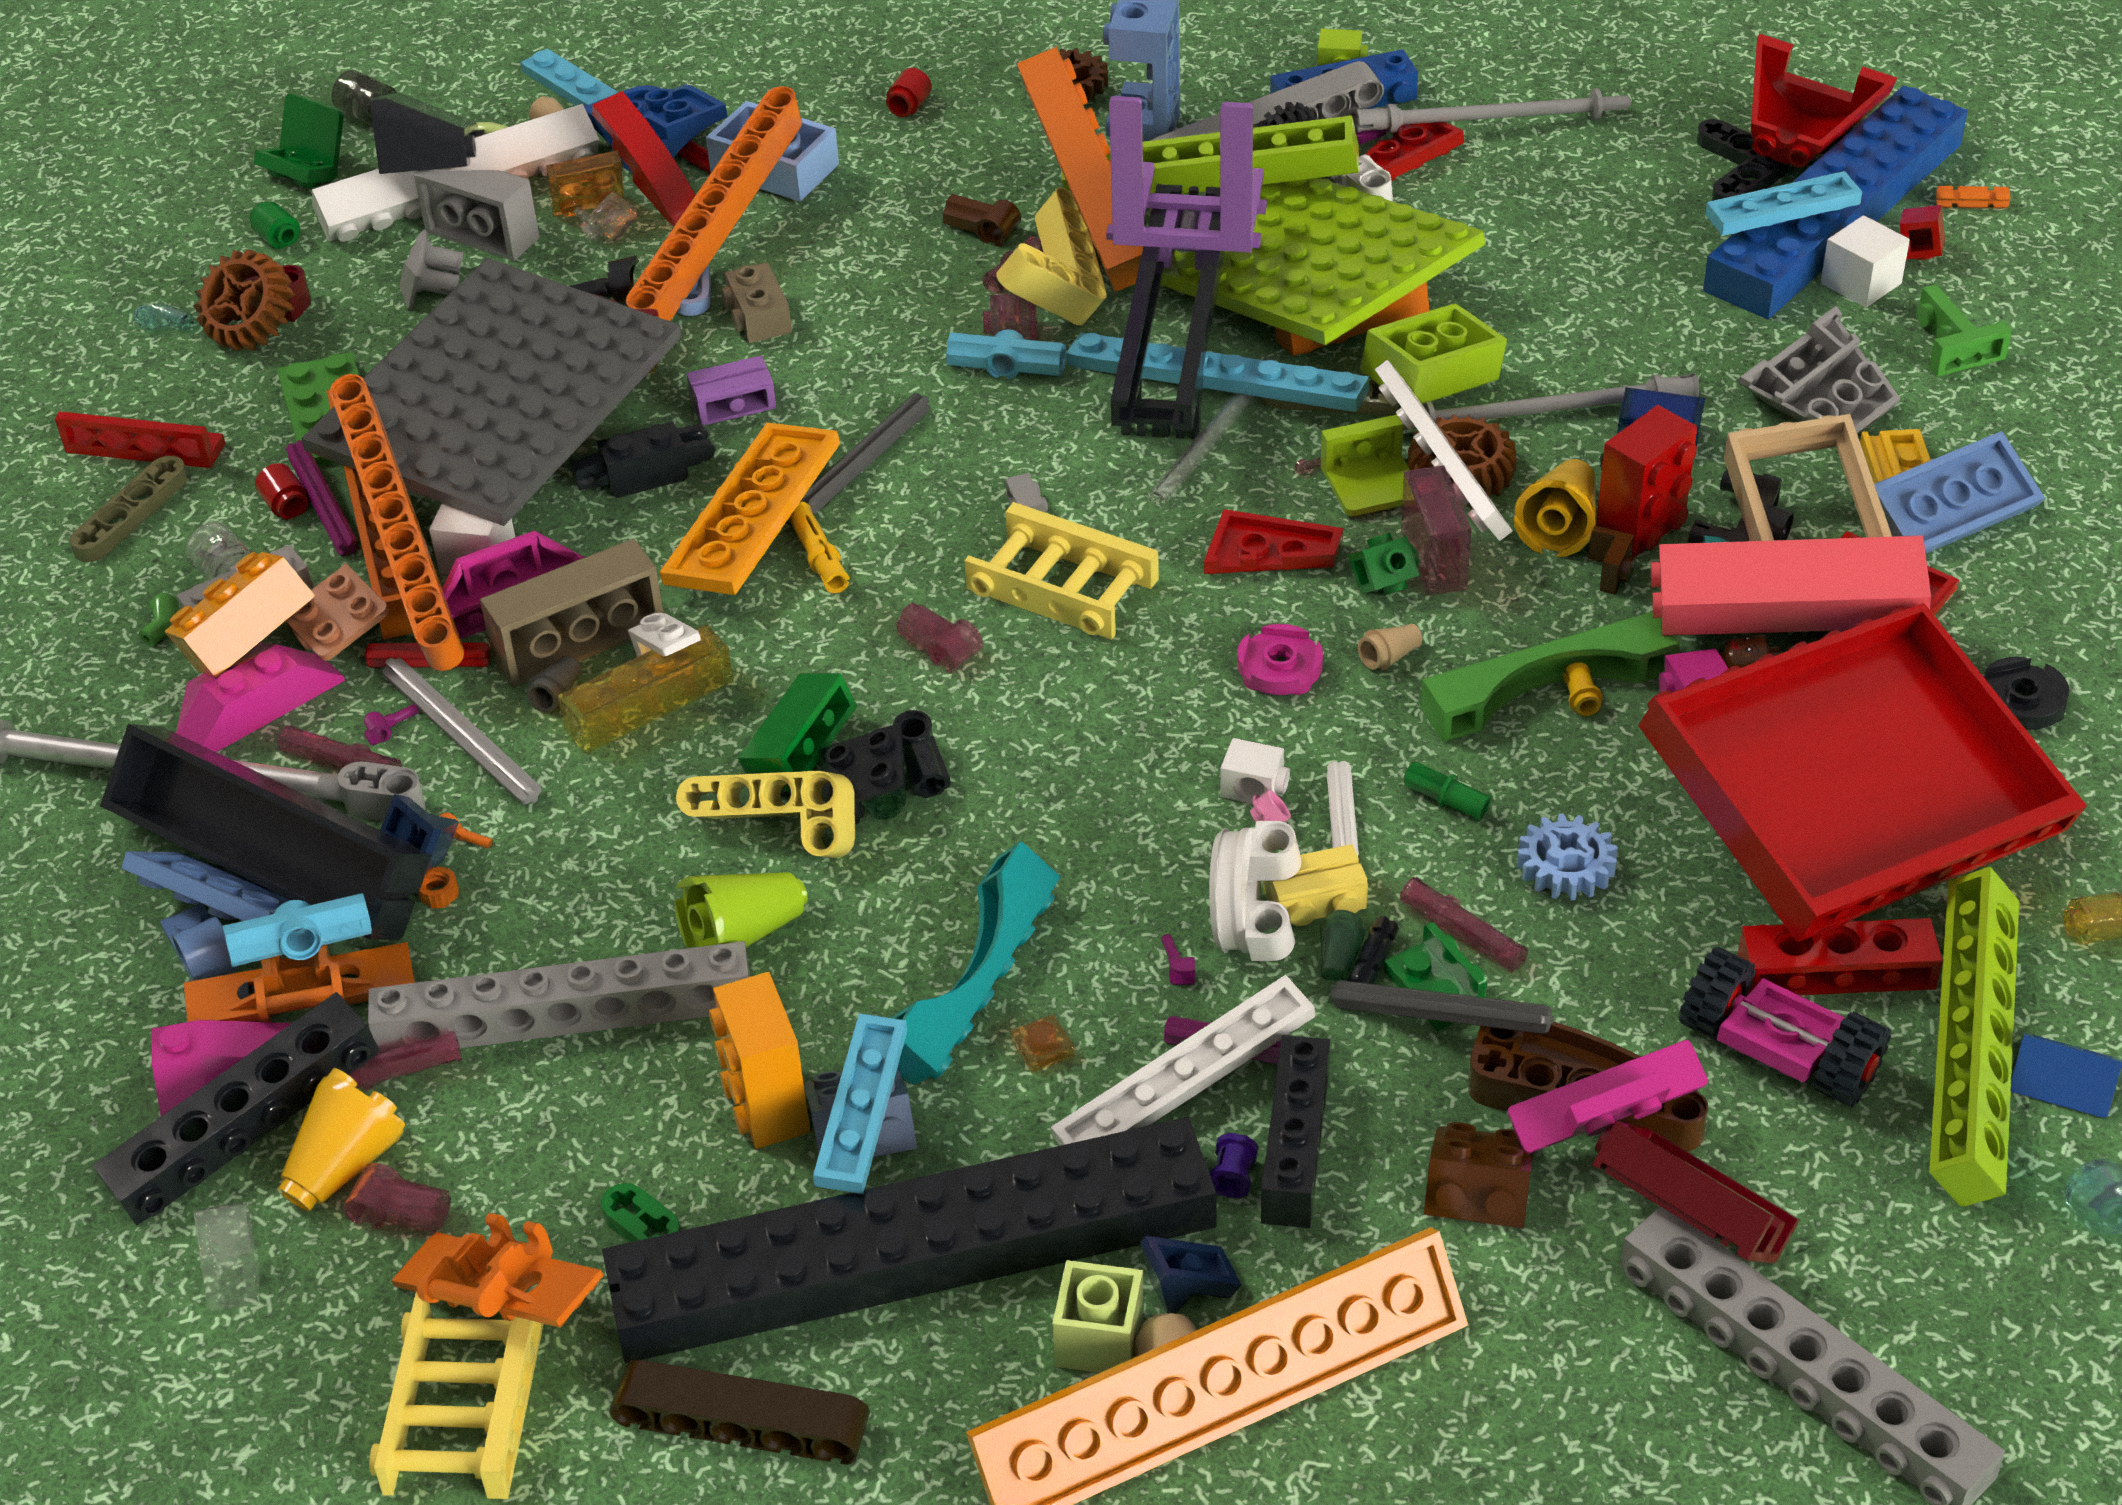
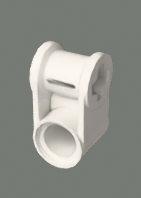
M1366 154L1359 156V173L1332 176L1337 184L1354 187L1358 191L1374 196H1382L1386 200L1393 201L1390 173L1377 165Z

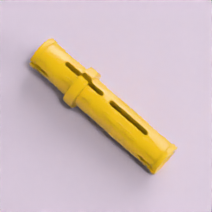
M800 501L788 521L808 554L807 561L812 571L820 576L828 592L840 593L848 587L849 582L847 580H850L849 575L840 563V553L834 545L828 542L809 504Z

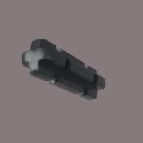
M1386 916L1376 918L1347 981L1375 984L1378 972L1381 970L1392 946V941L1398 933L1399 927L1396 921L1389 920Z

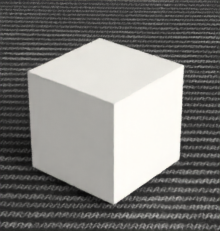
M1864 215L1827 240L1821 284L1867 308L1902 283L1910 239Z
M444 503L441 504L429 529L439 574H449L457 558L515 538L512 518L505 526Z

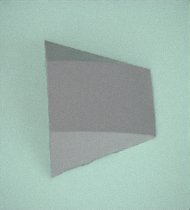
M1837 306L1814 321L1806 334L1770 361L1763 359L1740 376L1737 381L1768 405L1798 422L1814 420L1827 415L1839 416L1850 414L1857 435L1895 407L1901 400L1876 362L1868 361L1859 349L1860 339L1856 333L1849 334L1840 321L1842 313Z

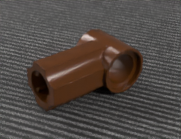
M952 194L946 200V206L942 213L943 224L975 232L983 243L992 242L997 247L1001 246L1017 228L1022 218L1017 206L1008 200L1000 199L991 205Z

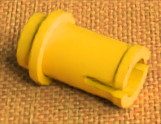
M1582 662L1570 664L1565 668L1566 672L1562 674L1570 693L1568 699L1569 706L1581 716L1594 715L1601 708L1603 701L1602 691L1594 685L1587 664Z

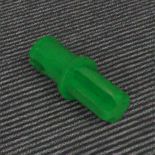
M1412 762L1404 775V784L1437 800V806L1443 808L1447 805L1474 818L1478 822L1490 807L1491 795H1486L1459 782L1458 776L1454 774L1448 777L1419 762Z

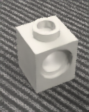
M1233 738L1220 768V797L1253 804V797L1256 794L1261 796L1268 790L1276 794H1285L1290 777V768L1284 767V748Z

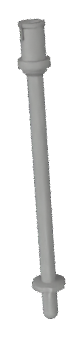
M1594 88L1590 91L1588 98L1401 110L1395 104H1386L1385 108L1355 109L1354 126L1356 132L1386 129L1388 133H1393L1405 124L1589 112L1593 120L1601 119L1603 111L1629 108L1631 99L1626 95L1602 97L1600 89Z
M1695 373L1665 378L1658 374L1651 375L1649 380L1641 385L1435 410L1431 401L1425 402L1423 406L1434 422H1436L1437 417L1445 420L1451 419L1453 414L1457 418H1466L1470 414L1471 419L1479 420L1485 417L1488 420L1639 400H1648L1654 406H1661L1665 404V401L1698 398L1699 381ZM1403 423V430H1409Z

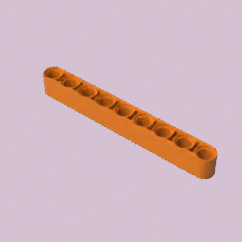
M779 86L769 90L764 95L628 293L626 298L627 307L633 309H656L659 318L667 321L672 320L681 306V301L686 299L801 128L802 119L796 95L792 88Z
M357 374L343 375L332 383L330 395L415 639L431 668L438 671L451 670L462 661L464 648L378 408L366 382L361 376Z

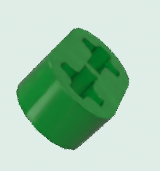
M616 1184L607 1189L602 1196L601 1207L605 1223L629 1243L650 1238L647 1225L657 1232H662L666 1229L667 1234L680 1231L679 1221L675 1214L634 1184ZM632 1203L635 1215L625 1208L616 1211L615 1206L618 1204L628 1206Z

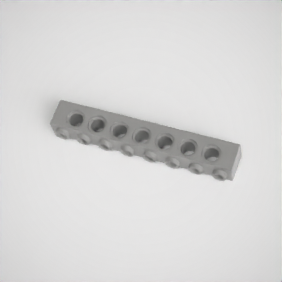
M745 941L370 988L368 1026L381 1051L377 1054L378 1059L709 1017L708 1010L716 1008L714 987L750 977Z
M1659 1207L1624 1238L1620 1267L1624 1269L1626 1276L1631 1282L1639 1287H1648L1664 1299L1665 1304L1674 1314L1679 1317L1687 1316L1702 1327L1709 1339L1717 1346L1722 1348L1729 1347L1745 1359L1750 1369L1756 1375L1764 1379L1770 1378L1787 1390L1792 1400L1799 1407L1818 1413L1832 1424L1833 1429L1842 1439L1850 1443L1857 1442L1875 1456L1877 1462L1885 1471L1892 1475H1901L1919 1488L1922 1496L1931 1505H1972L1997 1479L2005 1453L2004 1449L1703 1232L1664 1208ZM1928 1454L1936 1455V1456H1938L1939 1458H1937V1457H1932V1456H1930V1455H1928Z

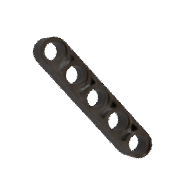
M634 1360L625 1366L610 1406L609 1414L615 1422L624 1427H630L631 1423L639 1424V1429L676 1436H680L681 1432L690 1433L689 1438L729 1445L731 1440L740 1442V1447L780 1453L781 1449L791 1450L790 1455L828 1462H831L832 1458L841 1459L840 1464L848 1465L856 1461L870 1410L862 1400L847 1394L645 1360Z

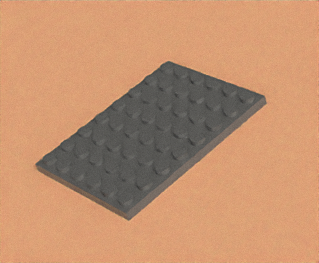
M486 258L363 379L378 408L406 489L505 526L681 338V328L679 324ZM333 407L301 438L303 448L307 452L356 470L336 409Z

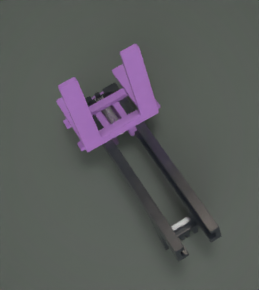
M1112 96L1109 101L1112 224H1108L1106 240H1113V245L1144 247L1111 396V426H1121V435H1130L1132 423L1137 424V436H1145L1147 424L1152 425L1153 437H1159L1160 429H1162V438L1169 437L1171 432L1170 426H1172V429L1176 430L1177 439H1184L1185 431L1188 430L1191 431L1192 440H1200L1203 368L1225 251L1251 253L1252 248H1260L1261 233H1254L1257 214L1266 215L1267 199H1260L1263 169L1253 168V105L1251 103L1223 102L1221 104L1220 188L1207 187L1206 196H1199V188L1191 186L1189 188V195H1182V185L1157 184L1155 193H1150L1155 167L1152 162H1143L1142 100L1139 97ZM1146 208H1152L1149 224L1144 226ZM1175 250L1180 251V253L1195 251V269L1201 270L1176 401L1142 399V373L1164 268L1172 267Z

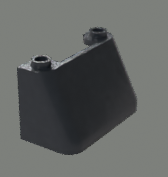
M402 93L386 94L371 100V115L379 174L469 166L470 158L476 157L475 138L486 134L485 129L479 130L476 122Z

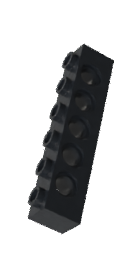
M336 992L93 1164L92 1167L137 1226L148 1218L161 1213L169 1204L193 1187L201 1184L212 1173L233 1158L244 1153L248 1147L276 1127L283 1125L291 1116L311 1103L318 1084L323 1077L329 1075L333 1068H337L350 1075L355 1070L363 1067L381 1051L367 1025Z

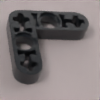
M1708 119L1702 121L1698 126L1697 143L1699 146L1738 164L1737 167L1714 183L1712 201L1767 189L1787 174L1789 164L1757 154L1753 149L1754 140L1752 135L1725 121ZM1736 148H1746L1749 150H1739ZM1748 177H1749V178H1755V179H1757V180H1747V179H1744V178H1748Z

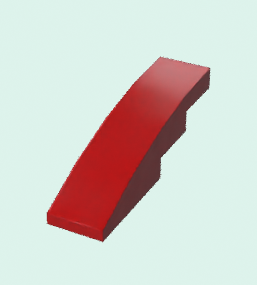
M623 91L593 104L592 115L613 138L612 148L633 171V183L669 224L674 227L696 195L668 149Z

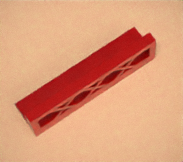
M59 411L55 417L66 453L153 462L164 456H176L182 459L185 466L212 468L226 444L223 434L207 432L206 427L62 411Z

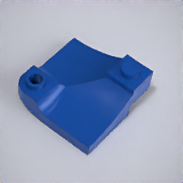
M687 84L680 85L675 89H663L645 85L623 91L650 124L673 158L698 133L728 117L725 103ZM597 102L584 106L594 129L612 147L613 138L592 115V105ZM623 161L624 168L633 173L629 166Z

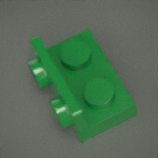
M1434 922L1424 925L1422 943L1384 961V972L1397 987L1485 997L1487 979L1482 969L1477 964H1472L1461 953L1454 938L1449 934H1444ZM1427 1019L1437 1032L1454 1024Z

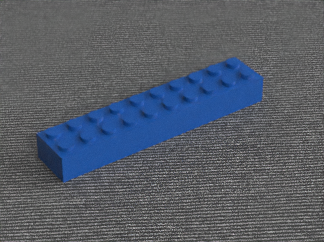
M1903 85L1792 182L1845 171L1861 189V203L1837 211L1815 214L1806 218L1780 222L1771 226L1758 227L1731 235L1707 256L1703 292L1767 320L1770 319L1823 270L1827 240L1863 215L1877 222L1961 145L1968 110L1958 107L1950 101L1940 100L1922 93L1917 88Z

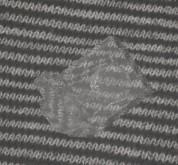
M613 191L590 215L579 206L573 211L582 221L578 227L591 240L595 241L600 237L609 245L614 243L640 215L632 205Z

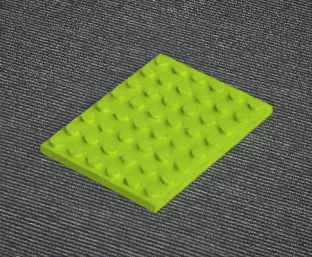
M1312 178L1263 184L1260 199H1267L1266 215L1257 214L1254 233H1261L1260 248H1252L1251 253L1225 251L1215 305L1326 346L1484 246V231L1467 226L1463 222H1455L1439 217L1435 213L1414 209L1410 205L1386 200L1382 196H1374L1358 191L1354 187H1346L1331 182L1329 179ZM1175 250L1172 267L1164 268L1161 285L1196 297L1201 270L1195 269V251L1180 253V251Z

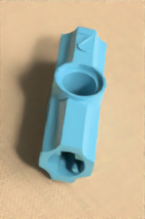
M1010 329L999 331L994 337L951 332L947 342V365L986 369L991 376L996 378L1000 375L1008 376L1007 379H1013L1018 372L1062 377L1065 368L1066 345L1063 343L1026 340L1022 334Z
M363 893L314 905H309L301 900H290L281 904L274 914L223 926L232 967L280 955H286L294 960H305L314 956L322 945L372 934Z

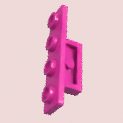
M1684 1040L1510 1106L1507 1115L1524 1153L1531 1154L1586 1132L1588 1136L1601 1134L1607 1127H1613L1615 1121L1631 1115L1635 1119H1639L1653 1114L1662 1108V1103L1704 1088L1708 1083V1078L1692 1043L1689 1040Z

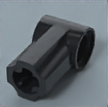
M909 710L900 713L895 718L893 724L899 722L902 724L904 770L913 794L923 798L940 795L945 789L950 787L951 783L950 776L932 733V721L922 711Z

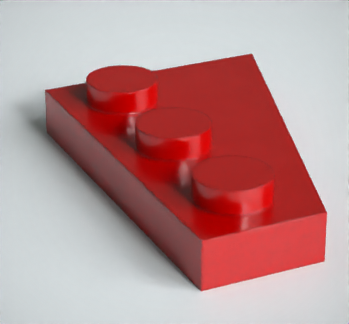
M1446 122L1402 125L1396 132H1393V136L1389 140H1380L1365 154L1390 173L1392 182L1396 177L1412 169L1420 168L1429 160L1445 155L1451 149L1463 144L1464 131Z
M1224 509L1204 559V574L1334 567L1343 542L1344 528Z

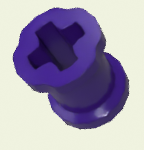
M1226 1133L1217 1139L1215 1153L1218 1157L1215 1167L1209 1171L1217 1195L1240 1199L1249 1194L1252 1185L1249 1176L1250 1167L1257 1160L1259 1148L1257 1143L1250 1137L1236 1133Z

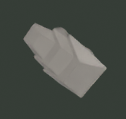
M423 230L418 235L415 245L410 249L409 257L404 262L399 283L407 309L411 311L415 306L417 293L425 290L448 296L458 286L460 277L459 272L463 252L432 246L431 241H428L429 233H427V230Z

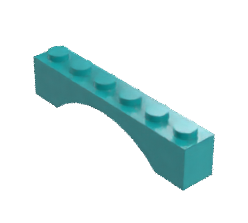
M1022 841L997 856L977 887L979 901L978 936L973 955L961 978L948 993L937 998L916 1001L892 1016L893 1019L906 1020L907 1035L897 1070H899L901 1077L910 1084L916 1085L928 1077L935 1080L946 1071L953 1060L949 1055L954 1045L960 1044L974 1027V1024L970 1021L975 1012L977 1013L982 1010L992 999L995 991L991 987L995 980L1002 978L1014 964L1015 958L1011 956L1016 948L1022 946L1033 934L1035 926L1031 923L1055 899V895L1051 892L1061 876Z

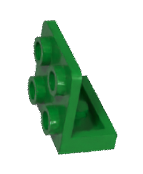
M296 93L287 94L284 102L280 146L277 148L255 150L254 164L268 169L267 173L269 175L295 179V184L303 187H316L318 182L334 180L337 177L344 121L343 111Z

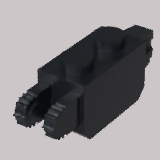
M672 421L596 441L598 452L573 461L572 471L579 490L608 486L612 496L620 498L684 481L688 477L687 467L698 465L703 461L706 462L714 458L713 455L716 449L710 440H707L709 435L703 425L693 424V426L688 425L676 429Z

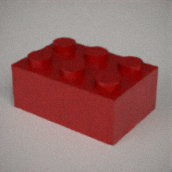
M1656 405L1608 440L1604 445L1596 526L1634 535L1632 558L1638 556L1645 549L1652 550L1655 548L1662 536L1672 529H1680L1688 517L1687 502L1689 490L1693 482L1691 472L1693 459L1697 452L1695 442L1698 426L1660 405Z

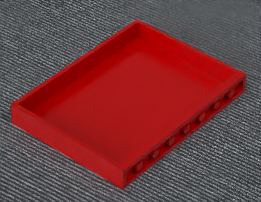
M1925 603L1907 609L1898 607L1885 617L1874 621L1871 618H1867L1859 622L1854 628L1843 632L1839 630L1831 631L1820 640L1809 644L1805 641L1791 647L1787 652L1776 656L1772 653L1766 654L1753 664L1742 668L1737 665L1732 666L1717 677L1705 680V678L1696 679L1685 688L1671 693L1669 690L1662 691L1648 702V710L1638 725L1797 942L2050 839L2068 830L2087 807L2085 802Z

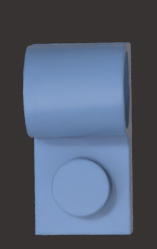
M203 903L160 921L164 934L191 981L228 975L239 970L238 966L232 967L220 921L216 916L211 918Z

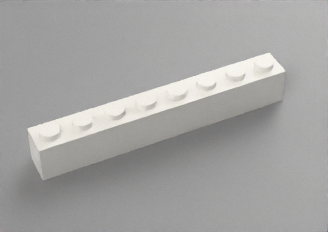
M583 104L476 137V157L470 158L469 166L421 171L500 170L526 179L538 174L550 176L557 173L562 166L572 163L584 165L593 160L594 156L598 153L599 137ZM375 169L312 189V207L327 240L330 242L339 239V241L345 242L358 236L359 232L367 229L383 230L391 226L395 220L405 217L408 219L422 217L414 174L417 171L379 174V169Z

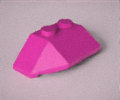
M532 531L457 558L442 590L460 639L486 630L480 603L481 598L585 557L536 531Z
M260 642L217 678L203 673L187 682L176 733L214 752H218L342 683L345 679L328 661L321 660L316 654L277 644Z

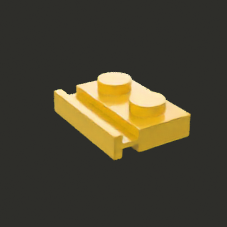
M1920 429L1880 431L1879 436H1869L1868 432L1861 433L1860 444L1874 484L1931 461Z

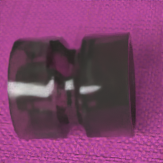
M353 69L345 71L338 77L333 86L331 98L333 106L341 109L344 114L373 127L371 100L382 95L395 94L397 92L393 87Z

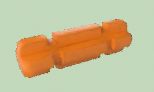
M1938 186L1935 192V204L1942 205V208H1952V204H1957V208H1988V205H1992L1993 208L2005 209L2008 208L2010 203V190L2008 187H1993V190H1988V186H1958L1957 190H1953V186Z

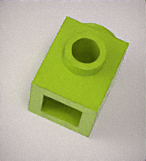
M1321 28L1317 51V66L1368 56V45H1362L1361 30Z

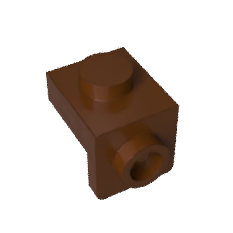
M1594 526L1591 532L1588 559L1603 562L1599 591L1616 595L1622 581L1629 583L1633 575L1635 559L1631 558L1634 535L1601 526Z

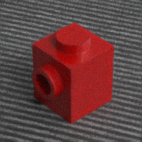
M1942 205L1903 209L1899 223L1900 234L1910 239L1906 260H1927L1936 256H1942L1945 245Z

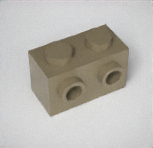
M768 262L753 266H743L739 269L725 272L726 288L721 289L723 303L727 311L731 310L736 332L743 331L748 343L792 333L789 304Z

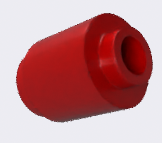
M905 69L887 91L886 105L890 112L898 117H907L909 114H914L931 93V80L920 69Z
M282 463L271 464L257 475L255 489L274 515L289 520L306 512L309 505L307 491L287 465Z

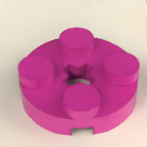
M1270 624L1261 627V634L1255 635L1250 639L1249 633L1241 640L1237 652L1238 672L1243 678L1244 685L1251 690L1274 695H1301L1310 690L1311 685L1318 680L1322 673L1323 649L1319 641L1317 640L1316 645L1314 641L1309 639V632L1301 627L1289 624ZM1277 657H1286V661L1283 662L1276 660Z

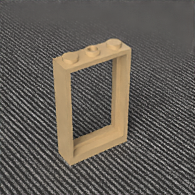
M1850 414L1839 416L1827 415L1814 420L1795 423L1783 422L1776 426L1757 429L1745 428L1737 432L1728 433L1724 461L1749 541H1774L1749 461L1832 447L1837 449L1866 537H1892Z

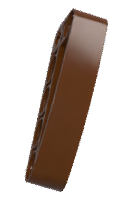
M1554 1021L1550 1026L1549 1032L1545 1034L1480 1026L1471 1053L1468 1092L1470 1097L1481 1105L1508 1111L1510 1106L1641 1056L1612 1042ZM1696 1090L1662 1103L1660 1110L1646 1117L1635 1119L1631 1115L1617 1121L1648 1127L1686 1151H1690L1700 1146L1704 1139L1708 1102Z

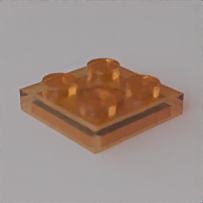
M618 150L546 165L553 216L564 215L572 217L580 214L583 210L597 207L600 209H610L616 206L617 203L624 202L622 164Z

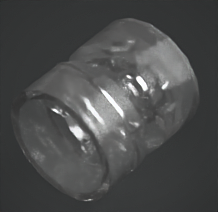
M218 522L208 523L198 528L190 536L185 549L187 561L207 581L231 571L242 558L252 553L225 524Z

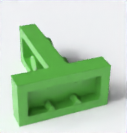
M1936 284L1922 288L1916 315L1920 325L1927 327L1937 338L1934 340L1929 366L1937 377L2006 359L2012 329L2004 321L1976 328Z

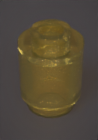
M2110 892L2071 899L2068 909H2065L2063 912V925L2067 935L2070 937L2075 936L2080 945L2122 938V895L2119 892Z

